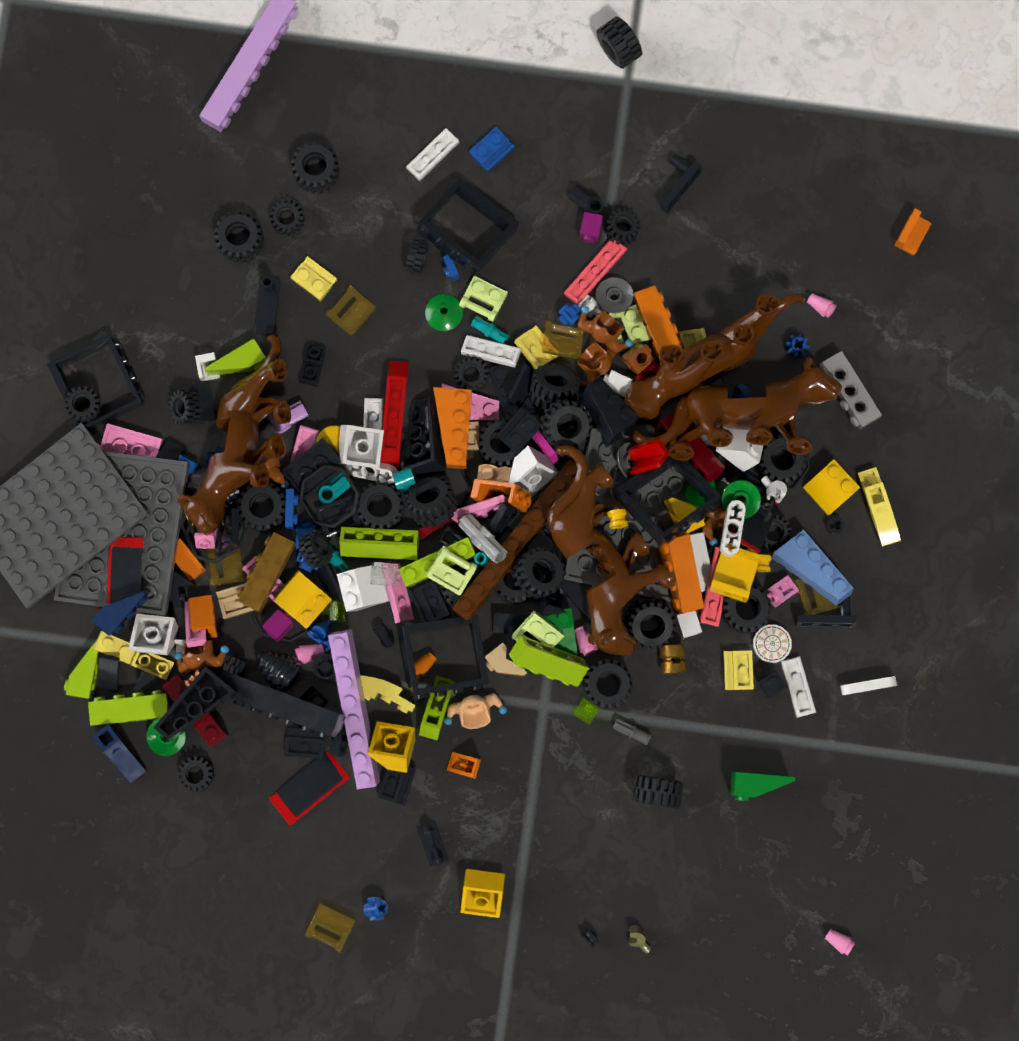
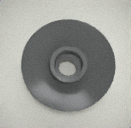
M621 278L605 279L597 287L596 301L600 308L608 313L624 312L633 301L632 287ZM616 296L618 299L612 300L611 297Z
M632 443L622 444L617 453L619 468L627 479L635 476H631L629 473L635 463L627 452L630 447L635 446Z

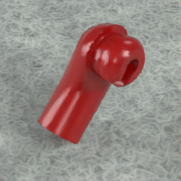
M652 361L642 372L636 374L634 381L644 380L646 374L650 372L657 373L660 366L655 361Z

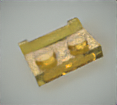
M349 286L346 289L345 295L325 314L352 337L376 307L358 293L356 289ZM354 297L356 301L341 318L337 317L336 315Z
M546 320L542 353L579 360L581 357L583 331L578 327L553 324L552 321ZM551 331L575 335L576 338L551 334Z
M205 549L208 558L216 559L215 549ZM241 549L222 559L224 578H218L217 564L209 562L211 578L209 586L245 582Z
M801 578L793 581L799 589V595L805 610L803 612L804 615H816L839 608L838 605H834L819 594L816 589L811 587L817 608L812 609L804 585L806 583Z
M320 903L305 936L308 938L313 937L336 948L335 951L341 953L356 920ZM316 925L340 935V940H335L315 930Z

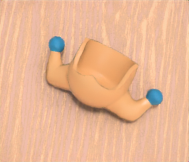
M495 693L484 697L470 695L461 702L452 703L448 706L447 717L444 719V723L450 725L453 715L458 714L461 725L464 728L477 729L490 723L491 706H497L501 714H505L507 708L503 706L500 698Z

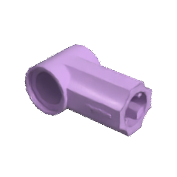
M301 401L290 406L291 421L289 423L278 424L274 419L273 413L268 416V420L276 434L287 431L291 428V425L309 416Z

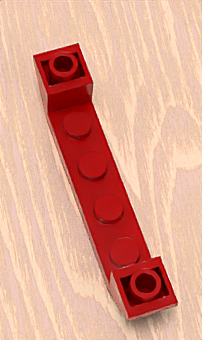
M390 361L387 376L383 419L384 434L380 462L393 465L399 472L409 362Z

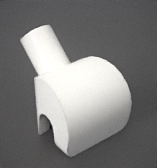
M586 295L578 305L580 309L583 306L589 307L590 310L586 316L590 318L601 311L596 300L590 295Z
M767 476L763 477L761 481L767 488V499L770 500V496H773L775 502L780 503L787 492V486L781 481L771 482Z

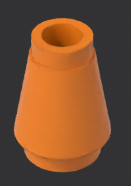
M430 652L414 661L417 680L424 678L436 661V658Z

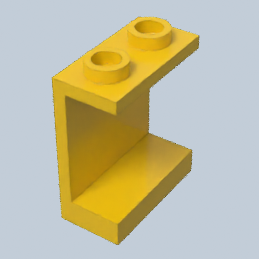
M729 543L725 546L728 548L729 552H731V550L734 549V547L731 546L732 543ZM740 548L732 557L724 556L721 553L709 591L746 603L762 555H759L758 552L752 549L743 550Z

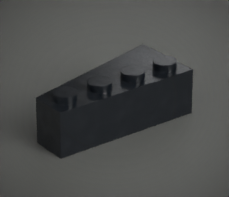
M205 666L153 728L167 740L172 741L238 692L210 668Z

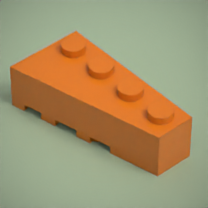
M656 286L635 292L634 302L643 323L647 324L645 329L649 340H653L652 347L655 358L659 357L661 348L666 345H676L684 349L682 339L678 340L676 334H678L676 325L675 323L671 324L669 319L671 318L670 311L662 303L664 302L662 292H658Z
M433 387L447 468L466 469L472 390Z
M686 532L679 533L671 543H665L661 547L658 545L663 566L670 572L675 581V586L670 588L672 605L676 611L685 614L704 608L690 534Z

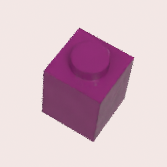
M584 212L579 238L583 239L586 243L598 242L603 215Z
M278 609L262 626L263 630L278 643L294 626L291 621L293 618L286 611L282 613Z

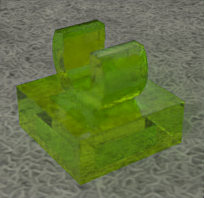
M330 601V607H325L322 615L330 616L329 620L345 622L344 602Z
M583 698L573 715L590 725L600 708Z

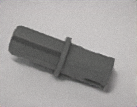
M617 719L613 725V729L629 736V739L633 738L645 745L648 744L652 735L637 728V725L633 726L621 719Z

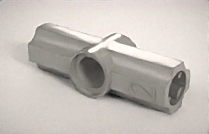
M470 513L460 519L459 526L471 538L470 541L478 549L484 551L496 564L505 559L507 551L495 539V535L484 525L482 526Z

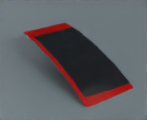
M775 502L766 517L756 512L753 516L744 519L740 544L760 553L779 503ZM735 524L730 532L733 534L738 532V527Z
M120 537L110 544L107 604L141 592L144 538Z
M327 751L324 754V759L314 761L271 796L269 800L291 826L350 777L333 755H330Z

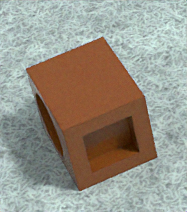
M635 343L620 357L630 371L636 374L642 372L655 360L651 355L652 350L646 344L642 345L640 343ZM641 353V358L637 361V355Z

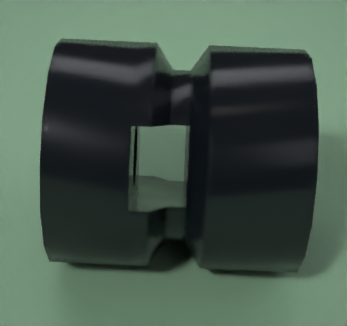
M329 654L319 655L313 662V671L322 680L328 681L336 677L333 659Z

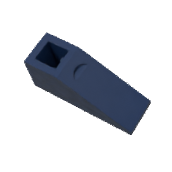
M147 589L109 603L99 611L92 621L108 636L114 633L119 634L125 627L123 623L127 619L131 620L136 615L137 611L135 609L147 602L149 599L147 595L151 590Z
M108 724L93 735V738L130 783L147 772L113 725Z

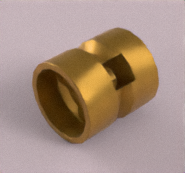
M668 645L660 648V658L663 659L661 663L662 674L687 672L686 661L683 660L685 656L684 645Z

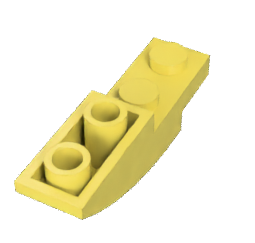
M877 468L859 472L858 477L882 547L901 541L893 511Z
M103 631L100 632L93 649L107 655H113L120 658V661L167 680L174 662L152 653L129 651V642L112 635L108 636Z
M361 676L364 697L368 701L371 698L375 700L378 694H381L380 699L389 704L391 701L398 704L397 709L407 714L408 711H414L416 705L400 697L403 691L402 688L378 678Z

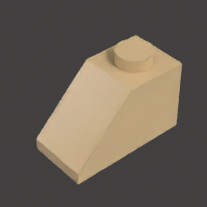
M504 643L485 656L487 660L485 662L486 666L491 672L495 670L499 674L525 676L527 674L524 668L520 669L513 662L506 659L507 647Z

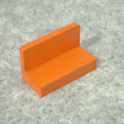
M916 208L911 213L894 245L911 255L916 254L931 226V222L920 217L922 212Z
M179 538L175 563L192 582L205 572L206 568L194 556L185 542Z
M212 595L189 598L192 631L208 629L209 638L217 637Z

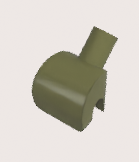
M639 925L630 926L629 945L640 947L645 953H648L651 947L646 943L644 929Z

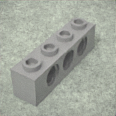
M842 351L821 363L820 367L824 368L830 376L841 384V393L838 395L841 400L840 405L844 411H848L851 416L850 421L854 427H858L860 430L882 416ZM836 371L841 372L843 379H837L834 373ZM846 387L853 390L852 396L845 393L844 389ZM856 403L863 406L862 412H858L855 409Z

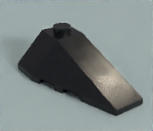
M428 394L412 401L408 419L410 422L408 433L405 432L404 449H401L400 453L401 471L411 468L412 474L431 475L446 470L445 453L431 395Z

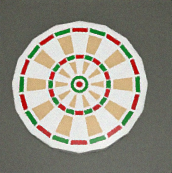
M778 625L762 627L753 638L755 654L767 663H777L784 660L792 647L789 633Z

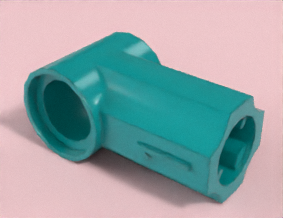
M411 468L392 474L397 490L404 494H408L407 490L412 488L411 485L416 484Z
M340 473L326 486L321 487L319 490V500L322 504L326 505L334 502L335 499L351 487L343 473ZM330 491L333 496L331 499L326 500L322 497V493Z

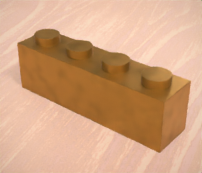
M275 532L272 536L269 535L264 543L266 546L264 552L258 554L255 561L257 563L255 569L250 570L246 578L248 580L246 586H242L237 595L239 597L238 602L259 613L262 612L296 546L295 542Z

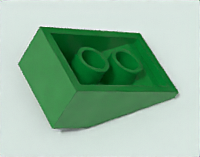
M572 608L564 609L562 614L543 616L564 633V637L554 648L577 656Z
M732 772L730 796H735V800L749 801V797L754 798L794 782L795 777Z

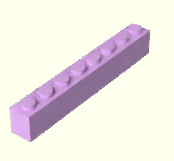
M271 0L199 115L202 122L220 132L229 126L232 114L236 113L240 108V101L249 94L250 85L258 79L262 66L267 65L272 50L275 51L277 49L279 39L287 33L290 21L296 18L298 14L296 1Z
M352 629L333 632L328 635L342 712L346 716L344 723L357 789L375 787L379 784L380 777L377 761L368 755L372 735Z

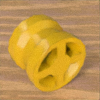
M625 509L607 512V517L610 518L609 529H620L628 526V521L625 520Z
M762 555L756 571L771 572L769 562L772 560V556Z

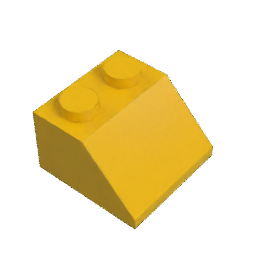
M835 460L830 462L803 487L828 516L860 488Z
M297 571L272 600L307 629L332 599L300 571Z
M376 722L368 755L388 770L407 773L415 745V727Z
M466 869L461 913L499 918L505 874Z

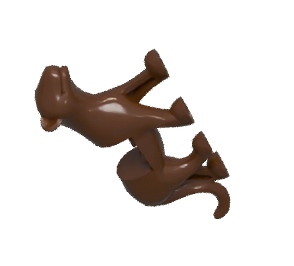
M799 293L790 294L780 300L773 295H762L758 297L754 310L736 319L720 333L711 334L684 349L676 345L663 346L659 354V360L662 365L656 375L647 380L632 381L623 401L639 416L640 420H649L653 424H658L661 419L659 415L660 408L669 399L692 391L699 386L700 382L721 371L727 372L738 367L756 355L758 349L757 342L762 338L771 322L788 306L796 303L803 304L805 300L804 295Z
M272 334L267 337L268 342L271 343V350L262 366L251 375L237 382L221 398L216 426L221 431L227 433L224 452L210 457L204 480L193 496L183 494L177 498L179 505L185 509V514L189 521L205 535L213 533L223 520L225 503L228 496L249 480L255 488L267 487L269 471L265 463L270 458L280 459L286 454L285 442L280 433L272 435L258 450L259 423L273 412L274 419L278 424H286L291 421V410L286 401L275 400L271 397H259L269 380L283 382L286 379L285 361L279 359L282 343L278 335Z
M808 357L804 361V371L799 375L782 382L767 383L766 397L728 399L727 386L702 385L681 398L675 408L671 427L666 433L657 437H646L640 431L634 430L632 436L639 445L660 438L664 445L670 443L668 448L670 457L680 461H688L695 454L689 442L704 434L708 437L709 443L712 446L727 447L731 444L733 434L727 429L717 428V425L737 430H749L746 435V441L754 445H767L770 443L773 434L769 428L776 427L786 441L788 451L796 455H806L813 449V446L808 438L798 436L795 423L799 407L804 404L818 405L825 401L835 400L841 393L842 386L824 368L815 365L813 360Z
M562 445L557 448L556 453L573 458L577 466V474L568 491L549 510L547 521L550 526V532L556 546L565 558L589 546L588 551L590 555L597 559L599 563L598 568L603 574H606L605 578L595 583L586 591L592 633L588 636V642L605 653L629 656L633 652L637 640L628 633L623 624L622 609L644 587L658 582L660 586L667 589L675 586V581L662 564L649 571L633 574L636 555L643 557L650 552L645 540L637 531L631 535L622 555H620L615 546L596 530L597 524L604 516H607L608 511L625 508L619 501L595 504L597 486L599 485L604 489L613 487L612 477L601 464L589 472L588 463L583 453L572 445ZM626 511L625 520L629 521V515Z

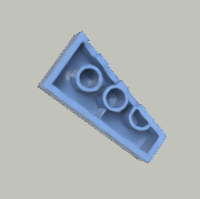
M804 530L773 553L772 559L779 562L786 570L801 578L804 583L816 589L819 594L837 606L852 594L854 588Z

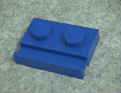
M495 127L469 151V154L488 173L515 148V145Z
M286 489L285 528L287 530H295V526L298 525L296 506L299 505V494H296L294 489Z

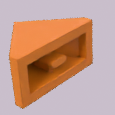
M452 752L447 771L476 779L481 760Z

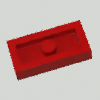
M660 438L629 448L627 452L635 463L629 473L632 476L658 468L664 463L670 453Z

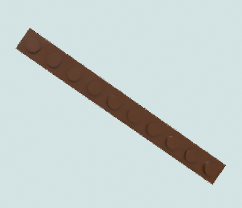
M570 459L567 461L502 544L507 551L505 559L497 564L490 559L452 608L455 613L467 621L472 618L515 563L516 559L519 558L547 522L548 513L552 505L571 487L577 474L576 463Z

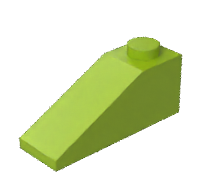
M252 339L205 367V371L208 376L256 371L265 362L266 357L256 341Z
M96 641L70 674L69 680L66 679L64 685L66 695L93 699L99 657L102 653L93 649Z
M436 676L433 686L455 683V681ZM446 691V695L435 697L434 693L430 694L420 727V736L438 740L452 691Z

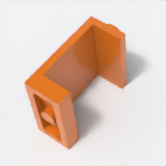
M474 479L470 497L478 503L494 498L496 494L508 495V503L523 513H527L531 505V494L518 485Z

